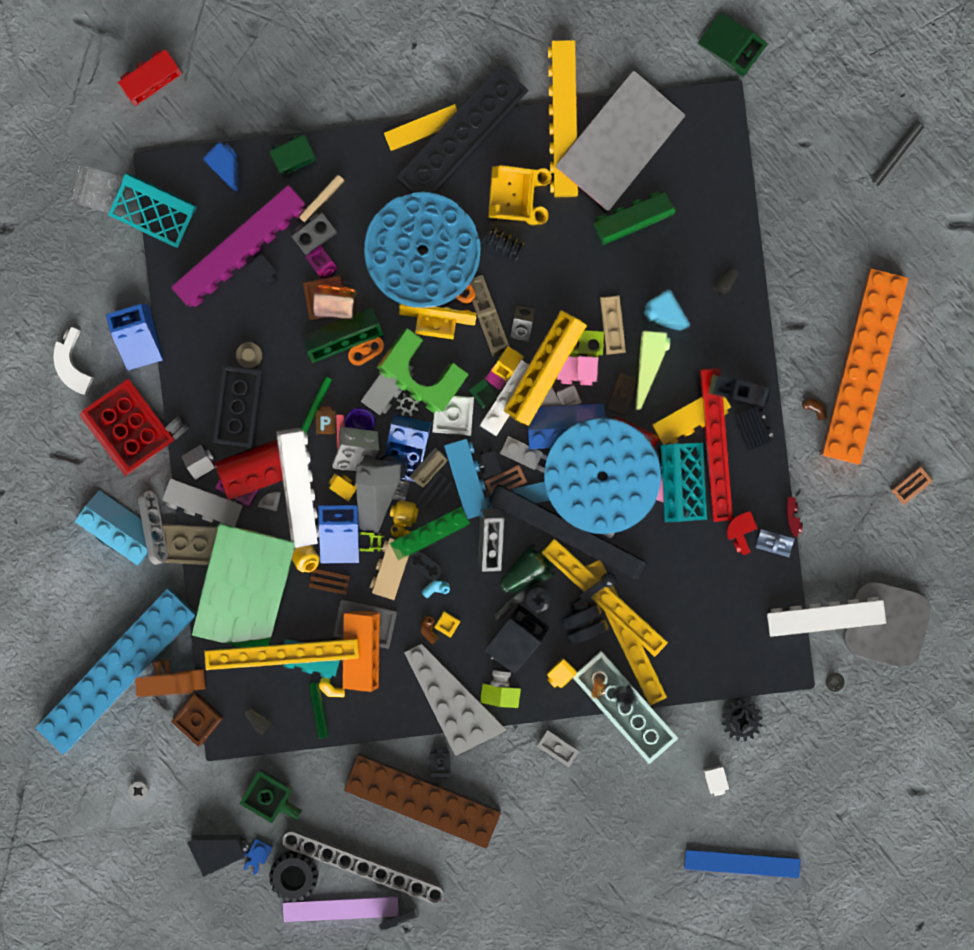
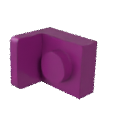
M321 245L305 256L322 279L332 276L338 269Z

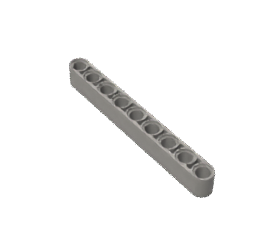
M289 830L283 837V845L287 849L427 902L437 904L444 897V890L437 883L302 832ZM294 835L297 838V842L295 844L288 843L287 836ZM306 842H312L315 845V849L308 851L304 845ZM326 848L331 849L333 855L329 858L325 857L322 853ZM343 855H347L350 857L351 862L343 864L340 858ZM366 862L369 869L361 871L358 867L359 863ZM384 869L387 875L384 878H379L376 875V871ZM402 876L405 882L398 885L394 882V878ZM418 882L422 884L423 888L417 892L413 890L412 885ZM433 889H437L441 895L438 898H433L430 892Z

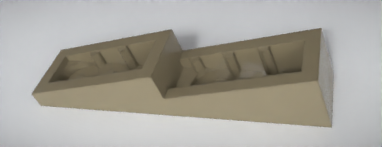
M483 275L473 278L470 283L476 291V296L472 303L491 354L496 356L504 353L509 343Z

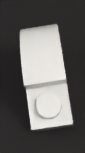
M71 327L64 334V344L56 341L53 355L54 365L58 376L69 388L87 395L94 378L80 372L73 363L72 352L81 331Z

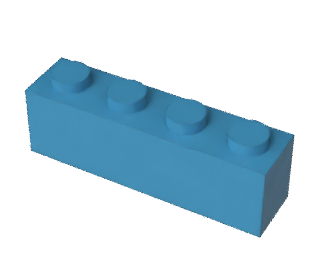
M467 439L445 445L467 519L480 516V509H489L491 505L488 501L489 498H484L482 492L486 488L483 478L479 479L477 472L480 471L478 462L472 459L471 454L475 453L472 442H467Z

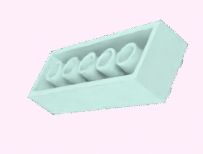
M601 650L577 670V674L573 677L575 681L649 764L678 739L633 686L632 688L638 699L634 701V705L631 707H620L613 693L617 691L618 687L626 686L630 683Z

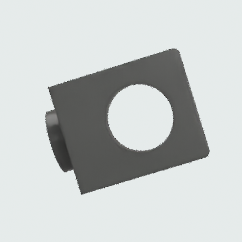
M516 305L510 339L529 342L535 308ZM527 311L530 315L524 316L521 315L519 312Z

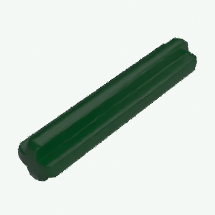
M319 682L309 683V690L318 738H327L328 729Z

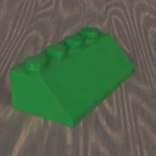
M658 191L649 195L650 199L646 201L639 199L631 203L632 207L625 209L623 206L614 210L615 214L611 216L604 214L597 217L594 227L602 245L672 216L676 211L665 192L661 194Z

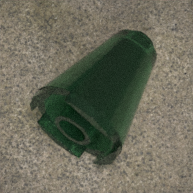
M530 545L501 578L502 583L500 586L505 593L514 594L550 579L555 575V572H550V569L553 567L549 560L541 553V550L537 552L534 549L535 545Z

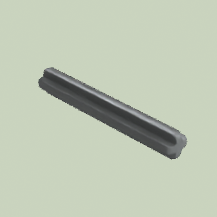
M919 123L915 125L874 178L872 183L876 187H882L925 131L923 125Z

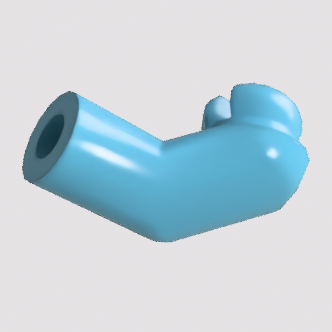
M433 580L421 593L428 598L434 592L447 594L450 591V587L446 581Z

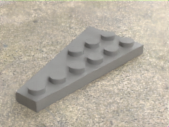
M423 644L404 652L455 756L507 731Z

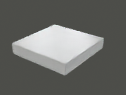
M453 396L443 412L434 413L432 432L471 436L474 397Z

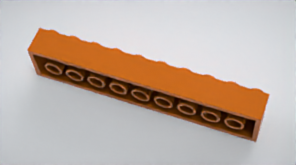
M872 268L867 272L820 453L821 456L856 465L861 463L908 282L906 277Z

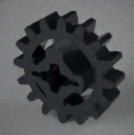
M737 700V705L731 702L730 709L724 708L727 714L721 715L725 718V721H722L721 724L727 726L724 732L730 731L729 737L732 738L735 735L736 741H739L740 737L747 741V736L754 739L753 733H760L757 727H763L759 723V720L763 719V716H758L760 709L754 710L755 704L752 703L749 706L748 700H745L744 704ZM740 708V712L735 715L732 714L733 711ZM749 710L753 713L755 720L748 716ZM744 715V718L747 721L746 723L743 722L740 726V723L737 720L738 718H742V716ZM729 721L735 723L736 731L731 728ZM749 726L752 727L751 730L744 733V729L748 728Z

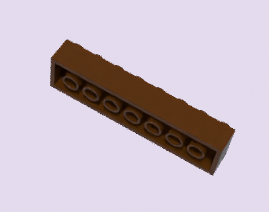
M359 753L344 789L345 792L486 849L501 815V810L361 753Z

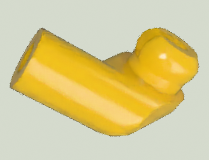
M323 677L320 679L319 688L328 697H345V689L333 687L330 684L329 678Z

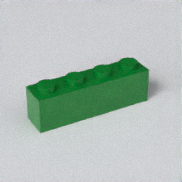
M462 507L389 544L397 559L400 560L470 523Z

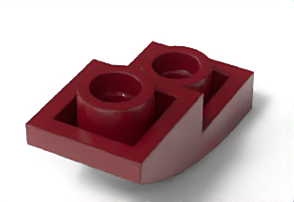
M786 497L785 512L787 525L791 535L798 537V533L801 534L803 529V522H800L801 518L793 517V514L797 513L798 502H795L796 498Z

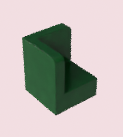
M485 379L469 390L483 409L497 399V395Z

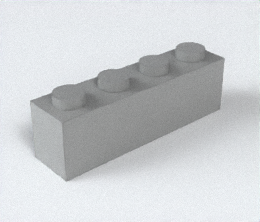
M175 479L169 480L162 499L168 507L177 509V506L184 508V512L195 516V513L203 515L202 519L213 522V520L221 522V525L229 527L237 526L244 507L240 503L232 500L228 501L224 497Z

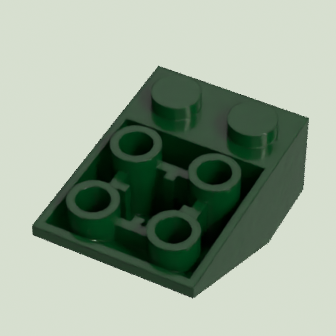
M719 13L697 43L742 78H744L768 45L767 42L755 33L722 13Z

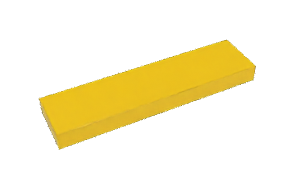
M451 105L385 132L384 135L390 150H396L437 133L458 111L456 105Z

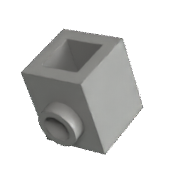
M202 445L181 456L195 480L215 468L212 462L214 460L212 453L209 449L205 451Z

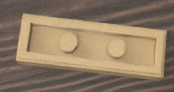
M337 175L304 210L299 218L306 223L342 185L344 179Z
M620 296L600 297L606 355L626 353Z

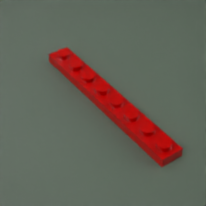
M721 368L700 369L713 522L732 520L733 515L723 397L708 394L712 375L721 376Z

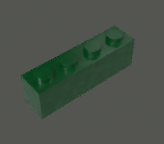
M371 307L301 335L311 362L315 363L384 334L375 311Z

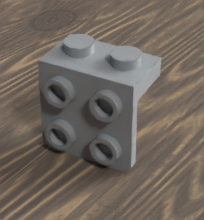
M340 427L338 431L339 448L332 463L334 469L357 471V465L363 458H376L379 451L378 431Z

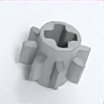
M404 393V399H397L400 402V406L396 409L403 410L402 416L406 412H409V415L412 416L411 411L419 410L415 407V404L419 402L414 401L411 396L410 398L407 397ZM407 399L409 402H413L410 410L402 406Z

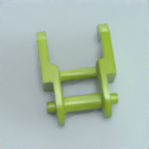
M360 532V535H370L369 549L359 548V551L374 552V549H378L380 552L383 549L381 541L384 536H381V533L375 535V533ZM373 537L378 538L377 547H373Z

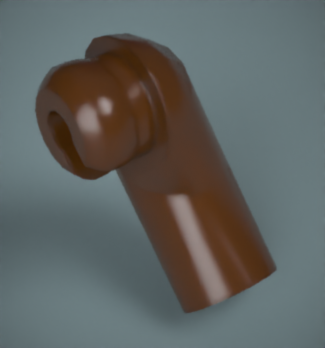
M812 397L802 401L803 409L815 411L818 421L827 418L821 401Z
M428 615L421 620L420 632L433 644L438 640V637L432 631L434 618Z

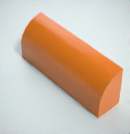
M352 611L344 613L343 640L358 639L359 658L343 660V689L372 692L379 688L380 612Z

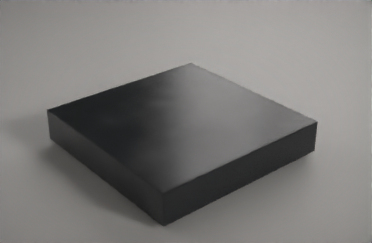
M416 909L378 925L381 931H385L415 919L420 915Z

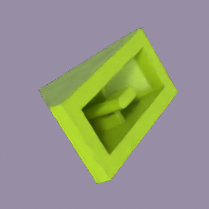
M483 683L480 703L498 707L518 708L521 688L496 687Z

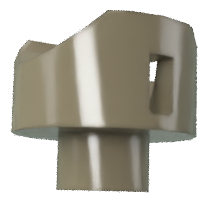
M246 342L238 348L236 358L241 366L253 369L261 363L262 351L258 345Z

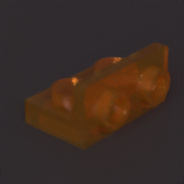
M317 286L314 294V315L352 319L355 290L348 287Z

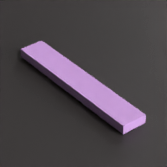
M398 896L283 902L284 922L399 916Z

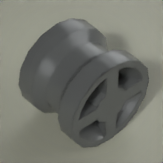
M177 416L165 429L171 432L176 440L189 429V426L182 422L180 416Z

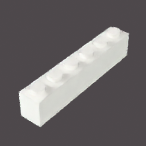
M300 428L277 431L291 542L295 543V548L318 544L319 528L315 526L314 520L317 519V512L312 504V501L315 500L313 489H310L312 474L307 466V463H310L308 451H305V444H307L306 433H303Z
M879 597L867 598V602L853 599L848 600V604L840 605V601L828 602L829 606L821 607V603L810 604L807 609H802V606H792L789 611H783L782 608L771 609V613H767L770 637L886 624L884 601L879 600Z

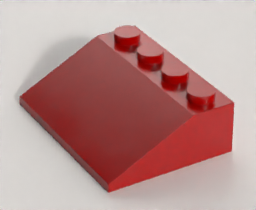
M129 379L82 410L79 415L125 477L174 441Z

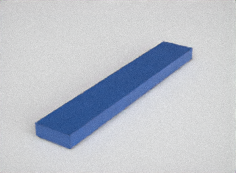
M686 849L684 869L799 878L801 859Z

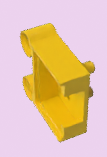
M507 166L492 167L489 217L526 221L530 225L544 224L548 220V212L544 207L533 208L534 187L549 184L551 181L550 172L545 168L531 170ZM538 174L541 176V181L538 180ZM535 212H537L538 214L537 220L535 218Z

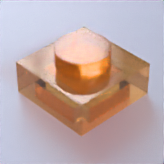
M595 678L590 695L592 698L599 699L600 695H604L606 684H603V679Z

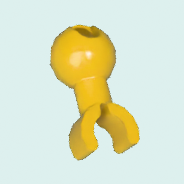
M394 524L391 527V534L395 538H401L411 532L402 525Z

